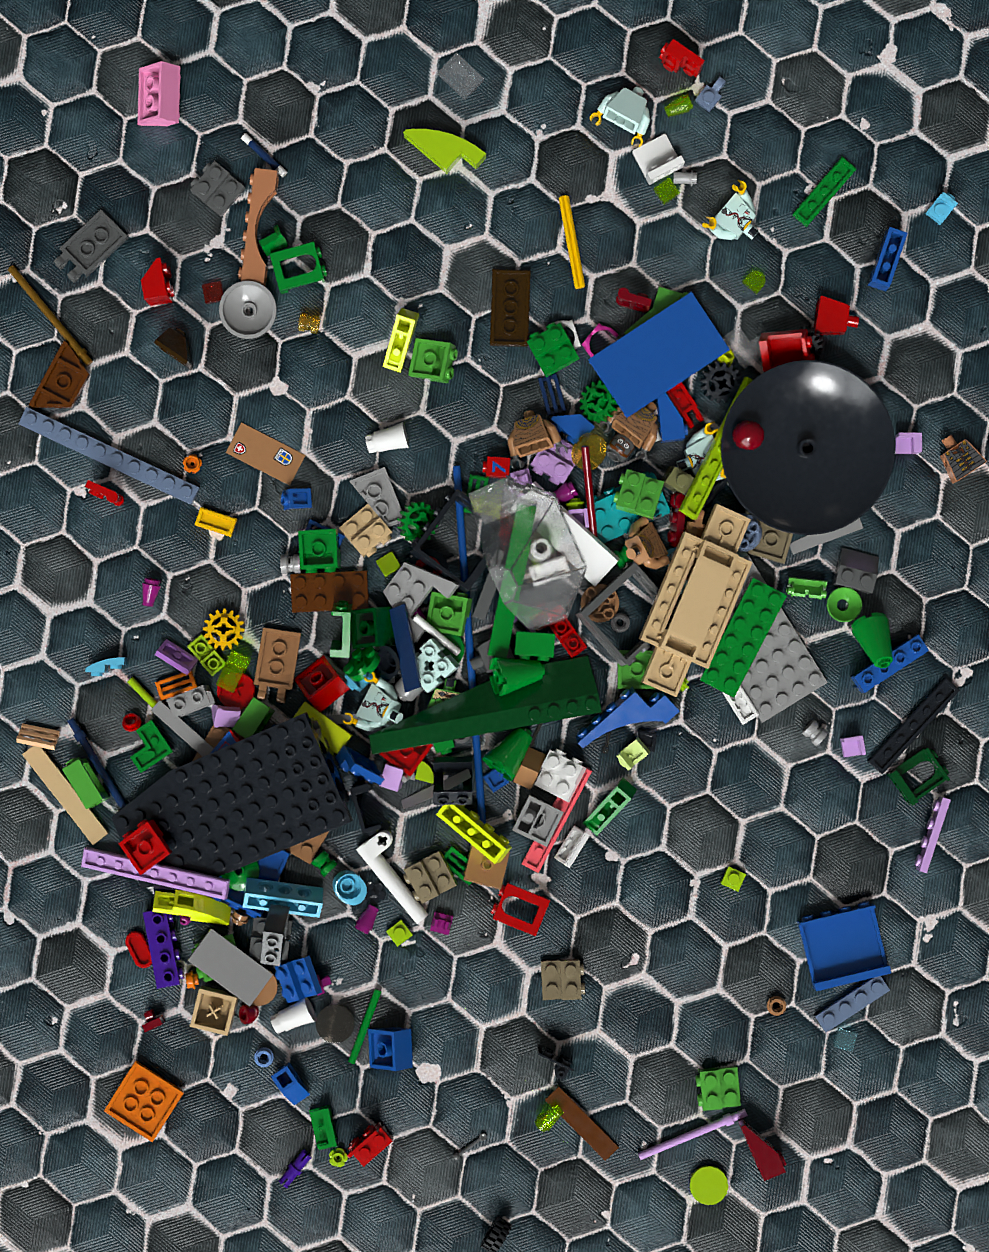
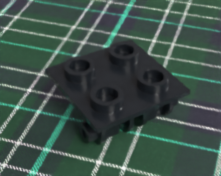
M545 1046L543 1048L537 1047L539 1056L556 1063L554 1067L556 1078L562 1080L567 1076L569 1070L574 1071L573 1063L570 1062L571 1059L562 1054L559 1057L553 1054V1050Z

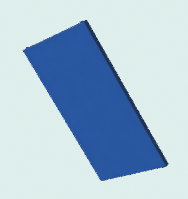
M690 292L588 359V361L624 413V416L628 418L730 349L694 294Z

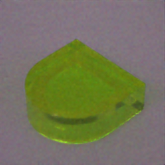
M752 271L742 283L757 295L764 286L766 279L762 272Z

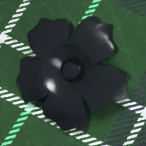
M370 882L366 884L367 894L365 899L367 901L370 900L371 905L375 906L380 900L385 899V891H381L384 888L382 883H375L373 885Z

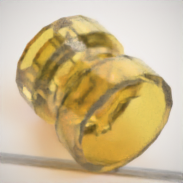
M301 312L298 331L305 332L310 330L311 333L318 334L320 315L314 314L310 316L307 313Z

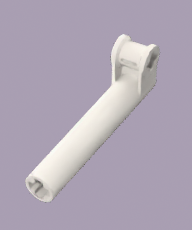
M381 830L356 850L415 923L418 924L429 914L419 901H416L411 891L381 854L393 841V836L389 831ZM385 836H386V837H387L386 843H385V842L380 843L379 840L381 839V837H385Z

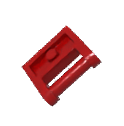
M87 481L85 487L90 489V494L101 499L105 496L110 503H114L116 506L124 504L125 500L122 495L92 481Z

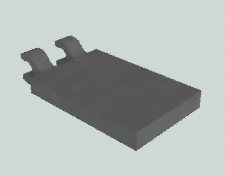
M100 210L59 248L62 254L54 260V263L61 270L70 260L76 267L67 276L75 283L82 274L88 277L128 239V236Z

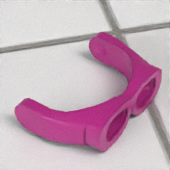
M599 323L581 345L585 348L588 355L593 357L594 354L590 350V339L593 334L598 331H608L613 336L618 337V333L610 327Z

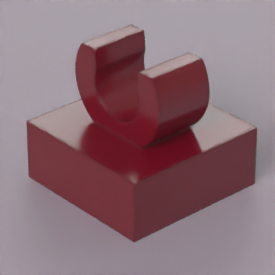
M153 1009L148 1010L144 1013L147 1022L142 1027L144 1032L163 1025L165 1019L163 1015L156 1017Z

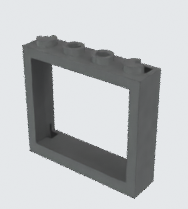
M635 562L629 564L575 614L620 666H629L632 662H635L637 660L635 656L640 651L644 653L651 645L640 640L623 656L588 616L631 576L637 580L655 601L659 589ZM674 607L673 612H672V614H671V616H670V619H669V621H668V624H667L668 627H669V625H670V623H671V620H672V618H673V616H674V613H675V611H676V608H675V607Z

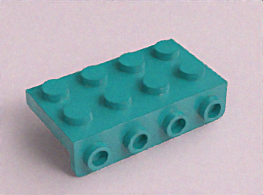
M643 472V474H646V477L657 479L654 473ZM622 485L615 489L614 487L608 488L600 496L594 495L597 535L603 544L628 533L631 524L642 517L616 509V503L613 501L616 491L620 492ZM663 492L658 502L655 517L658 514L665 516L671 512Z

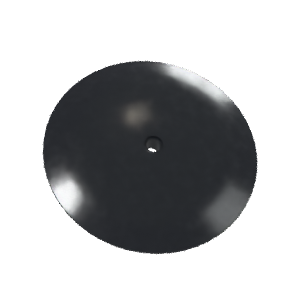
M817 360L793 361L762 373L738 395L729 410L723 427L721 438L722 465L733 494L740 504L756 519L786 533L797 535L824 534L853 523L863 516L879 499L890 479L894 465V429L883 401L876 391L860 376L844 367L829 362ZM742 421H754L763 427L765 433L761 446L754 450H745L735 444L733 430ZM804 443L811 445V451L808 454L802 450Z

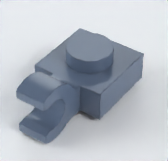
M719 77L712 88L706 85L695 99V102L710 113L722 96L718 92L723 88L726 81Z

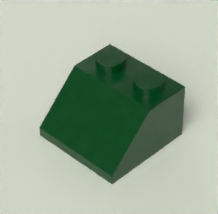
M392 607L353 610V649L395 645L389 611Z

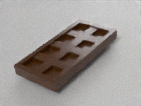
M367 571L290 574L292 613L331 611L333 603H337L340 600L353 604V610L369 608Z

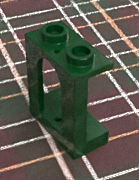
M924 747L887 773L910 806L918 803V799L944 781L950 780L947 776L949 774L948 770L943 764L940 766L936 760L938 756L933 749L929 750ZM922 761L930 762L934 766L933 776L911 791L901 775Z

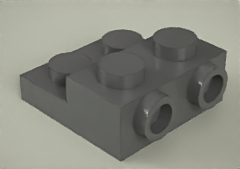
M214 161L212 164L209 162L203 168L204 174L200 179L196 177L192 181L190 191L222 217L246 188Z
M256 917L253 921L249 957H253L254 961L261 962L266 917ZM288 920L287 939L281 964L284 963V960L289 959L293 920Z

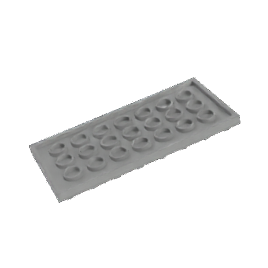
M749 555L743 557L744 559L753 562ZM754 563L751 565L726 627L751 579L755 578L766 584ZM782 608L777 614L741 684L757 710L761 723L828 683Z

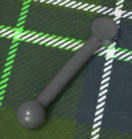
M481 1133L478 1139L459 1153H454L453 1159L459 1160L460 1156L480 1141H485L487 1135Z

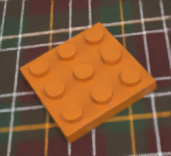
M135 1061L104 1112L153 1142L185 1091L138 1061Z

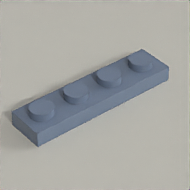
M881 976L870 978L814 1016L826 1033L889 992L890 989Z

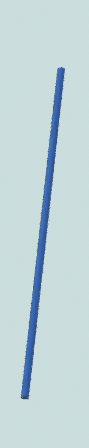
M453 466L454 491L459 489L462 492L460 466ZM455 501L461 581L464 582L468 577L464 509L462 505ZM468 591L465 594H468L467 598H470V592ZM471 610L465 625L469 690L476 687L475 670L472 669L469 659L474 658ZM480 735L472 736L477 809L480 816L479 820L485 824L486 813Z

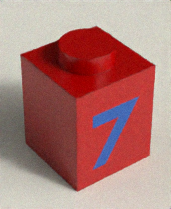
M487 456V461H483L482 471L486 473V477L509 479L510 458Z

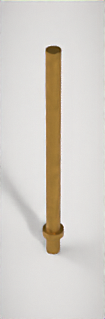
M10 266L8 268L10 274L73 348L76 356L89 366L93 361L87 355V350L85 348L82 349L15 266Z

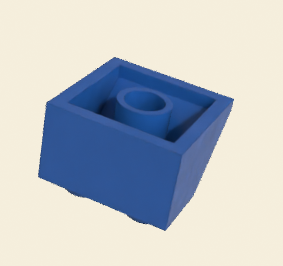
M410 1028L368 1029L370 1068L391 1071L413 1068Z

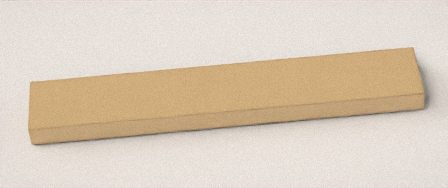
M32 746L22 754L92 845L109 833L90 808L86 809L71 783L42 747Z

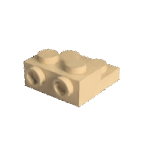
M369 504L365 505L339 527L363 557L367 555L369 558L377 551L376 547L379 544L385 545L392 539L390 536L392 531Z

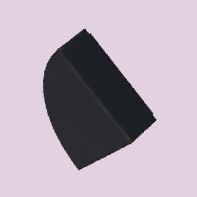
M638 730L639 739L649 751L655 752L657 733Z

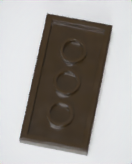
M492 269L490 346L528 347L531 270Z

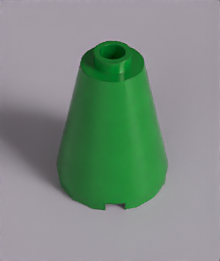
M871 613L872 617L869 618L862 616L852 624V634L874 666L886 668L893 661L889 620L883 613Z
M496 657L492 658L489 664V670L493 669V676H490L491 686L494 693L499 694V696L506 695L539 681L545 674L544 665L538 660Z
M525 727L516 728L489 750L482 760L490 769H495L503 774V778L512 781L516 777L532 742V733Z

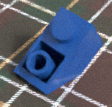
M581 414L553 416L550 420L556 426L559 433L562 431L567 436L566 440L572 445L577 444L580 446L595 428Z
M290 1062L271 1075L280 1092L293 1105H296L310 1095V1092Z

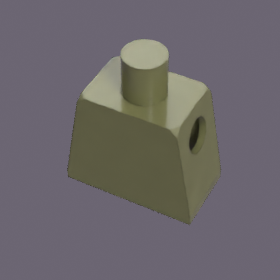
M669 466L661 478V481H664V487L674 493H682L685 496L694 480V477L676 466Z

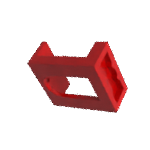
M507 882L506 885L502 884L498 893L501 896L499 903L495 902L491 913L494 914L493 919L536 936L550 899L512 885L510 882ZM514 896L537 905L538 909L532 924L505 913L502 908L504 899Z

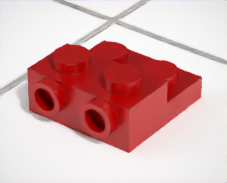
M672 39L670 44L666 42L659 56L662 60L661 63H663L664 68L668 71L677 73L682 67L687 75L695 76L696 78L700 74L705 61L675 39Z
M433 745L416 746L384 752L379 755L396 767L404 769V772L411 777Z
M143 820L137 825L138 829L133 832L131 830L122 836L124 840L118 843L140 875L146 873L172 853L162 838L164 836L163 832L154 820Z

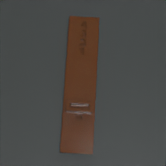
M559 1086L545 1099L604 1161L619 1148Z

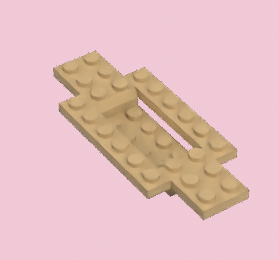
M715 504L701 538L687 532L682 533L639 636L640 640L655 646L642 677V683L677 697L691 662L709 669L753 563L737 554L751 519L719 504ZM695 558H697V561H696V563H695V565H694V568H693L692 573H691V575H690V577H689V580H688V582H687V585H686V587H685V589H684V592H683V594H682V597H681V599H680V601H679V604H678V606H677V608H676V611H675L674 616H673V618H672V620H671V623H670V625H669V628H668V629H665L666 626H667V624H668V621H669V619H670V616H671V614H672V612H673V609H674V607H675V604H676V602H677V600H678V597H679V595H680V593H681V590H682V588H683V585H684V583H685V581H686V578H687V576H688V573H689V571H690V569H691V566H692V564H693V561H694Z

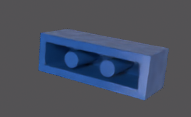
M892 227L887 229L868 286L885 292L890 287L908 234L907 232Z

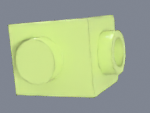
M638 737L618 753L617 758L623 767L630 770L635 764L646 757L650 751Z

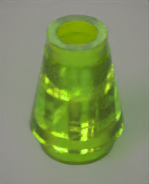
M682 94L665 106L664 109L669 118L690 112L689 110L693 109V105L688 94L684 96Z
M555 1105L538 1114L535 1119L537 1128L542 1132L550 1131L563 1115V1110L558 1105Z

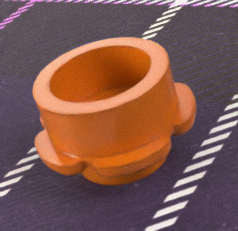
M194 454L185 457L183 460L184 469L188 473H197L200 470V466H202L201 459L197 458V455Z
M191 970L190 973H185L187 988L196 989L195 985H199L197 973L194 974Z

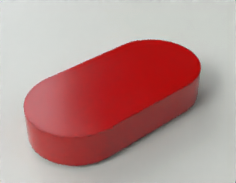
M139 931L129 933L125 943L135 964L140 968L149 967L152 964L149 944L144 934Z

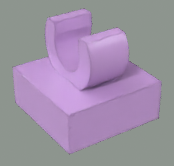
M528 468L510 473L515 492L528 489L531 486L532 480Z

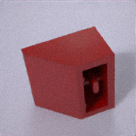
M156 258L141 279L144 300L149 306L173 303L172 297L175 296L173 285L169 281V278H171L170 267L161 258Z

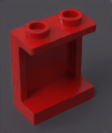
M807 329L761 333L759 346L764 372L793 361L815 360L814 353L810 351L812 337L808 336Z

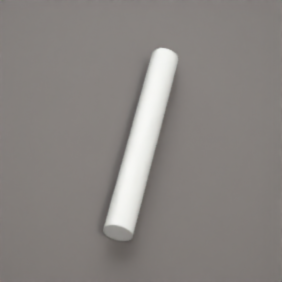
M416 614L413 617V621L454 655L457 656L461 650L420 615Z

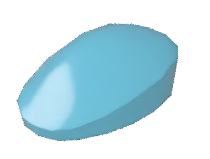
M345 870L334 877L333 890L342 902L349 905H357L365 899L367 887L358 874Z

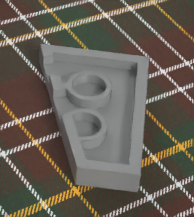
M385 467L349 481L388 528L401 523L397 518H402L400 514L402 510Z

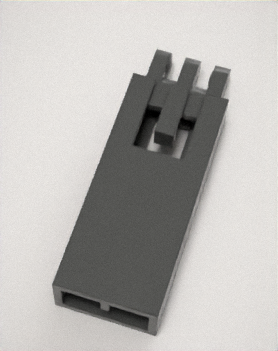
M501 550L496 552L473 617L483 621L486 619L505 566L501 565L504 556Z

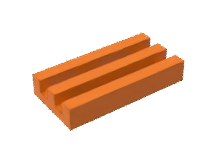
M191 670L188 674L190 679L161 688L160 685L187 675L180 673L155 682L160 699L165 700L198 687L193 671ZM192 683L190 687L163 695V692Z

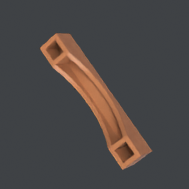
M255 168L254 174L251 173L250 185H252V192L248 193L250 210L246 211L245 222L248 223L247 230L243 232V241L246 243L245 249L241 250L243 267L239 268L238 279H241V281H254L266 287L268 268L259 252L257 229L265 207L277 194L279 173L277 170Z

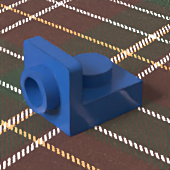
M311 488L287 489L283 491L281 504L284 510L312 508Z

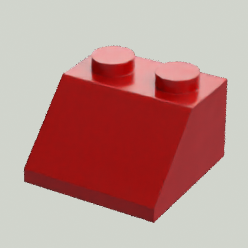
M324 655L294 678L306 698L319 712H322L350 689Z

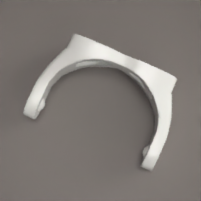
M572 320L553 322L569 327L575 336L574 349L576 350L581 347Z

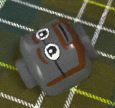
M622 434L614 435L606 446L608 457L615 462L626 461L635 449L632 441Z

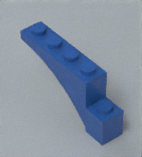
M631 687L624 690L616 702L608 704L601 715H596L588 727L580 729L575 738L577 743L584 748L596 738L618 727L647 721H663L666 724L680 711L677 705L662 691L654 693L649 698L650 701L646 702Z

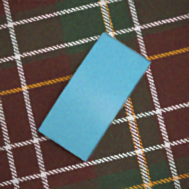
M127 658L105 659L85 668V672H91V676H103V673H108V665H110V669H122V665H127Z

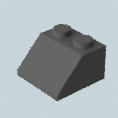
M841 548L832 585L872 594L878 575L879 557Z

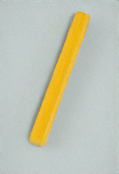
M568 195L559 197V204L575 289H581L585 287L570 199Z

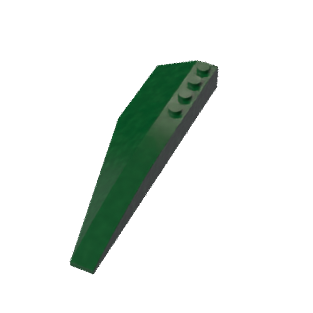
M585 656L543 664L545 674L541 680L503 696L494 693L490 680L399 721L397 724L395 723L369 735L372 755L602 712L589 658Z

